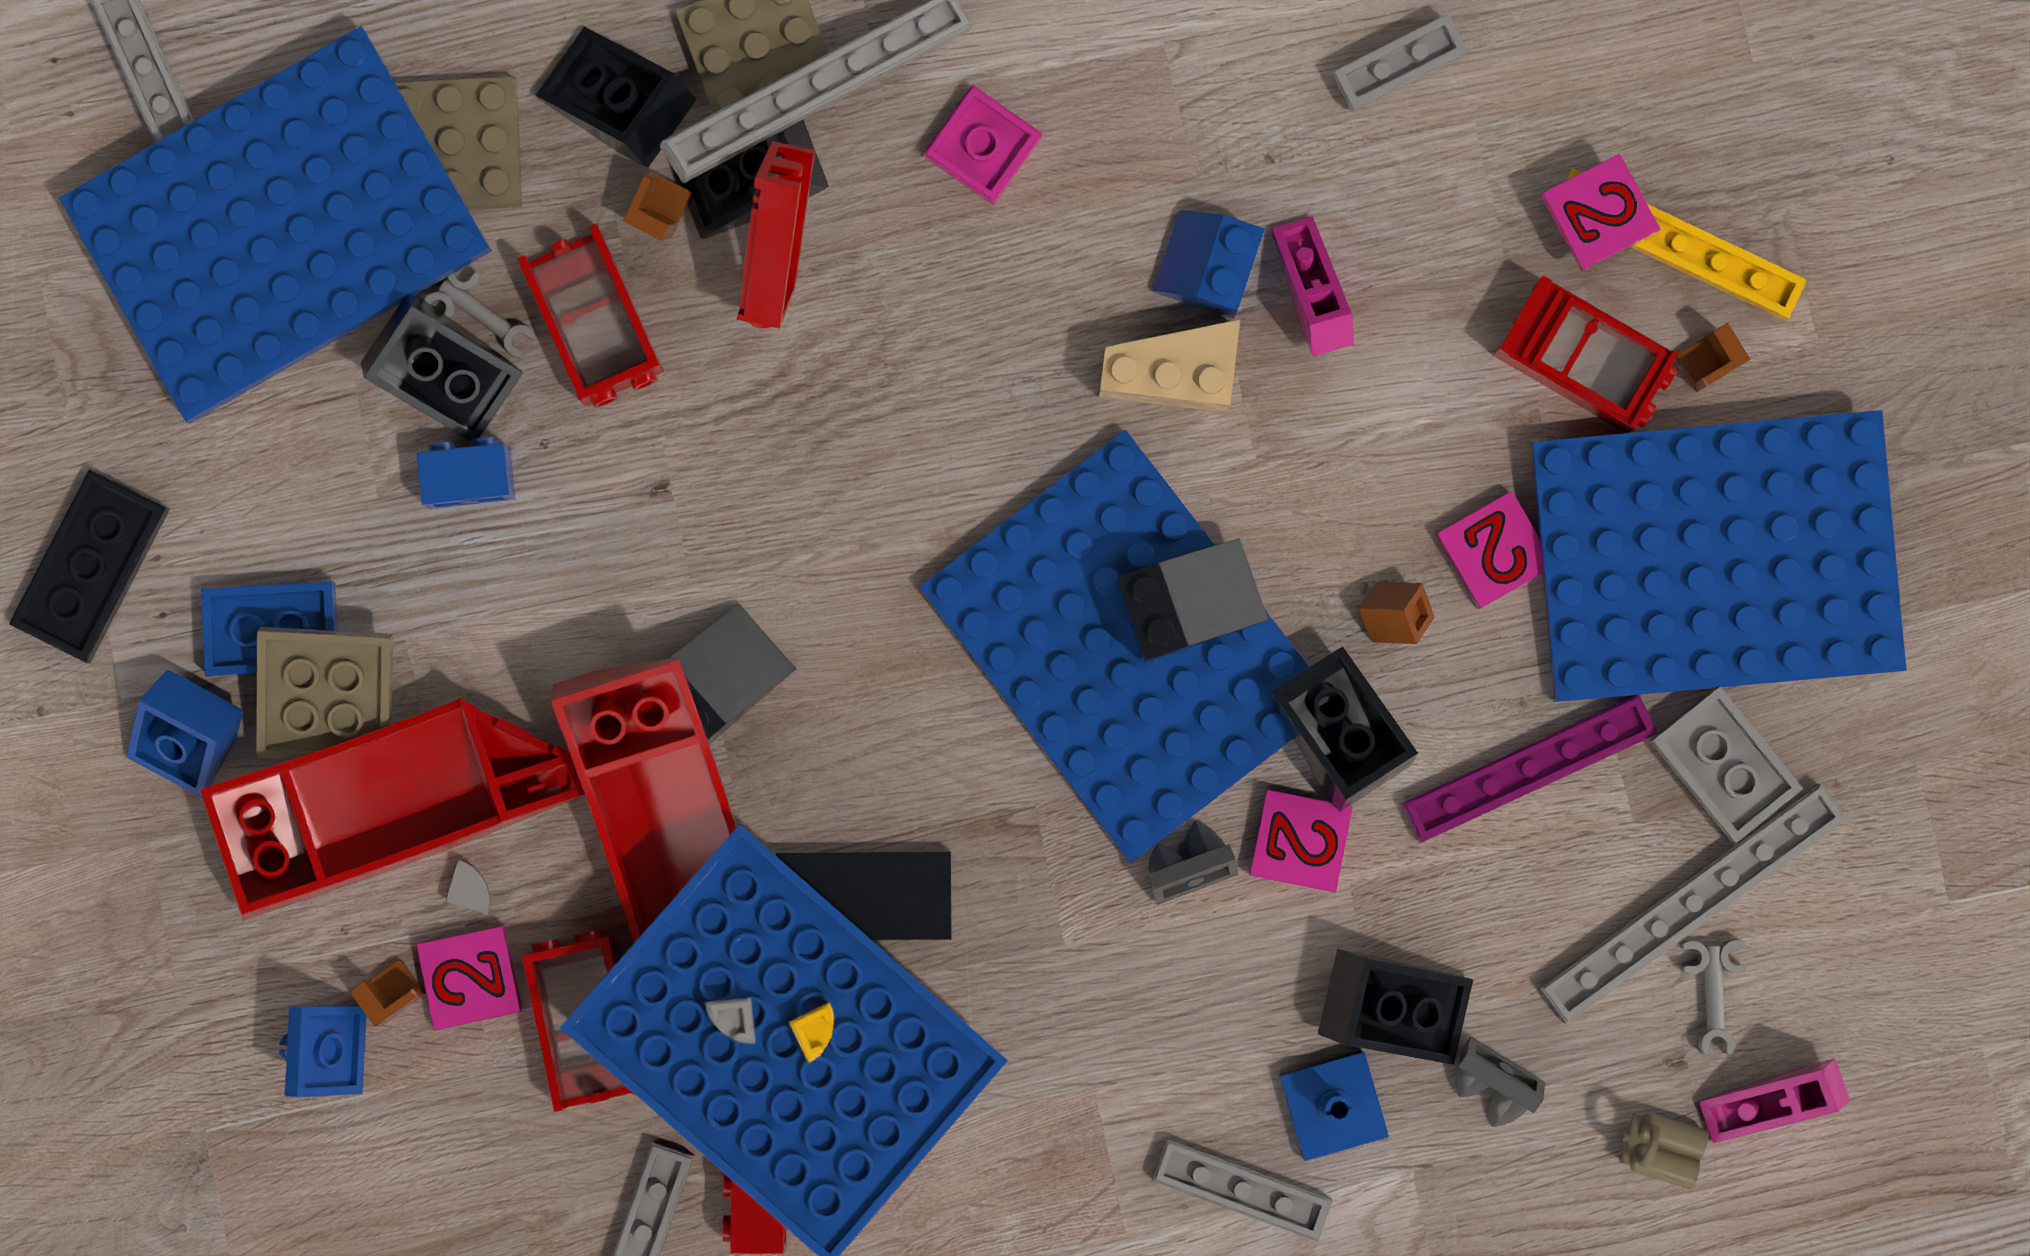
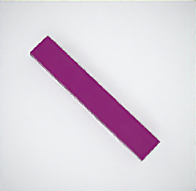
M1635 695L1401 804L1419 843H1422L1658 733L1640 695Z

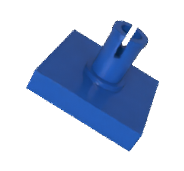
M359 1005L289 1006L288 1033L279 1042V1045L287 1046V1050L279 1049L281 1058L286 1061L284 1096L315 1097L363 1094L367 1016Z
M1364 1051L1279 1075L1304 1161L1389 1137Z

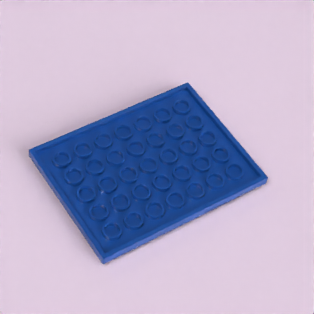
M362 26L59 197L185 422L189 424L400 304L407 294L415 296L492 252Z
M1882 410L1531 443L1539 538L1541 540L1544 570L1543 582L1554 702L1718 688L1719 686L1730 687L1907 671Z
M1125 429L919 586V588L1128 861L1133 863L1293 739L1289 728L1270 696V692L1309 668V665L1267 611L1268 621L1144 664L1116 584L1117 577L1215 546V544Z
M741 825L733 831L560 1027L817 1256H840L1008 1061ZM751 998L755 1043L738 1042L721 1033L708 1015L706 1002ZM830 1002L834 1014L832 1037L823 1053L808 1063L789 1022Z

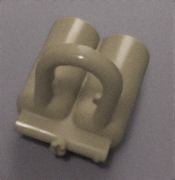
M1633 1113L1628 1132H1624L1621 1139L1625 1143L1621 1156H1619V1162L1630 1165L1631 1170L1635 1173L1692 1189L1698 1178L1700 1159L1707 1146L1708 1130L1653 1113H1648L1644 1116Z

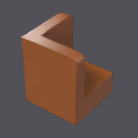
M657 172L645 174L623 221L661 241L672 238L692 192L690 189Z
M1729 323L1724 324L1703 339L1679 352L1676 358L1697 392L1751 360Z
M1377 582L1359 607L1370 640L1375 643L1417 644L1435 618L1422 583Z
M402 960L395 961L372 979L361 982L349 991L374 1027L384 1025L426 994Z

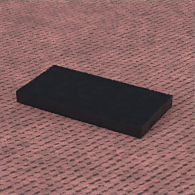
M88 470L9 625L90 664L170 509L92 470Z
M951 852L776 853V856L871 940L952 939Z

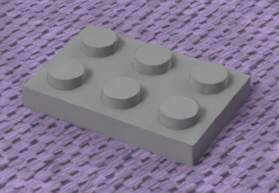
M1721 686L1713 689L1650 740L1651 744L1731 843H1737L1804 789Z

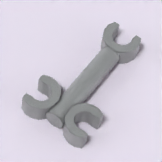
M462 269L448 276V279L441 285L438 292L431 293L424 299V302L432 307L437 303H445L446 312L444 314L453 321L457 315L456 306L503 339L507 352L516 359L522 360L524 357L514 346L517 337L522 335L527 336L534 342L537 340L536 334L529 327L511 325L467 293L473 292L481 285L482 276L477 272L468 281L461 282L458 279V274Z
M1728 940L1723 942L1721 946H1704L1697 941H1684L1680 943V948L1695 950L1698 954V960L1694 965L1681 966V971L1688 974H1698L1705 970L1707 1030L1700 1035L1698 1048L1702 1054H1710V1041L1714 1037H1720L1723 1042V1053L1733 1054L1735 1048L1734 1039L1724 1028L1722 968L1730 973L1746 971V965H1733L1728 958L1729 952L1732 949L1745 948V942Z

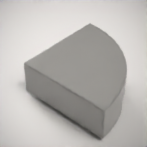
M458 860L446 902L490 914L492 897L485 879L476 867L463 860Z
M751 998L706 1002L708 1015L721 1033L738 1042L755 1043Z

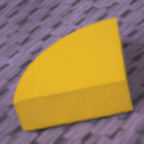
M830 1002L789 1022L808 1063L823 1053L832 1037L834 1014Z

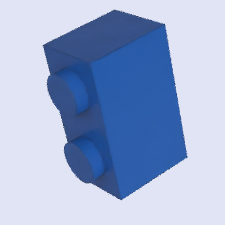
M495 437L474 439L471 441L472 447L455 448V444L452 442L428 445L429 452L417 453L422 505L428 509L516 500L511 449L504 443L498 444V438Z

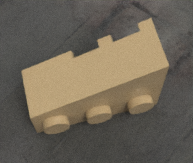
M1240 320L1105 347L1099 398L1227 413L1231 406Z

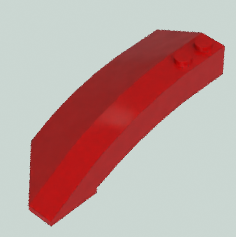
M679 658L596 670L555 683L552 687L551 703L597 827L633 943L639 939L737 828L722 779Z
M460 698L331 747L200 789L242 921L411 864L585 796L569 751L557 745L553 746L508 721L475 708V705Z

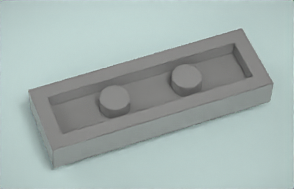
M1448 13L1335 70L1332 76L1353 113L1466 56L1468 49Z

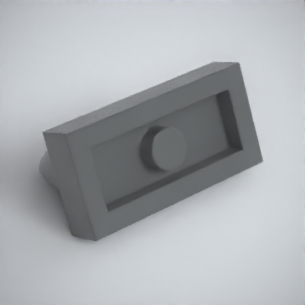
M1198 821L1193 823L1188 838L1190 859L1184 860L1175 850L1162 844H1156L1149 859V874H1147L1156 904H1162L1239 875L1236 859L1230 844L1225 845L1214 830Z
M1471 1036L1461 1049L1459 1064L1455 1074V1086L1458 1096L1469 1097L1477 1095L1489 1087L1495 1089L1489 1107L1492 1127L1513 1122L1527 1110L1535 1113L1544 1099L1545 1082Z

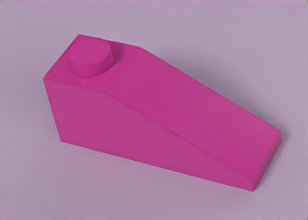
M1313 216L1273 227L1272 235L1299 323L1312 356L1354 345L1352 312Z
M1836 1058L1795 1068L1699 1101L1714 1144L1839 1112L1850 1101Z

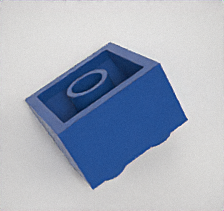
M1180 210L1153 292L1234 319L1265 228L1226 215Z
M167 669L139 700L126 758L202 798L200 789L211 786L237 738L244 710Z

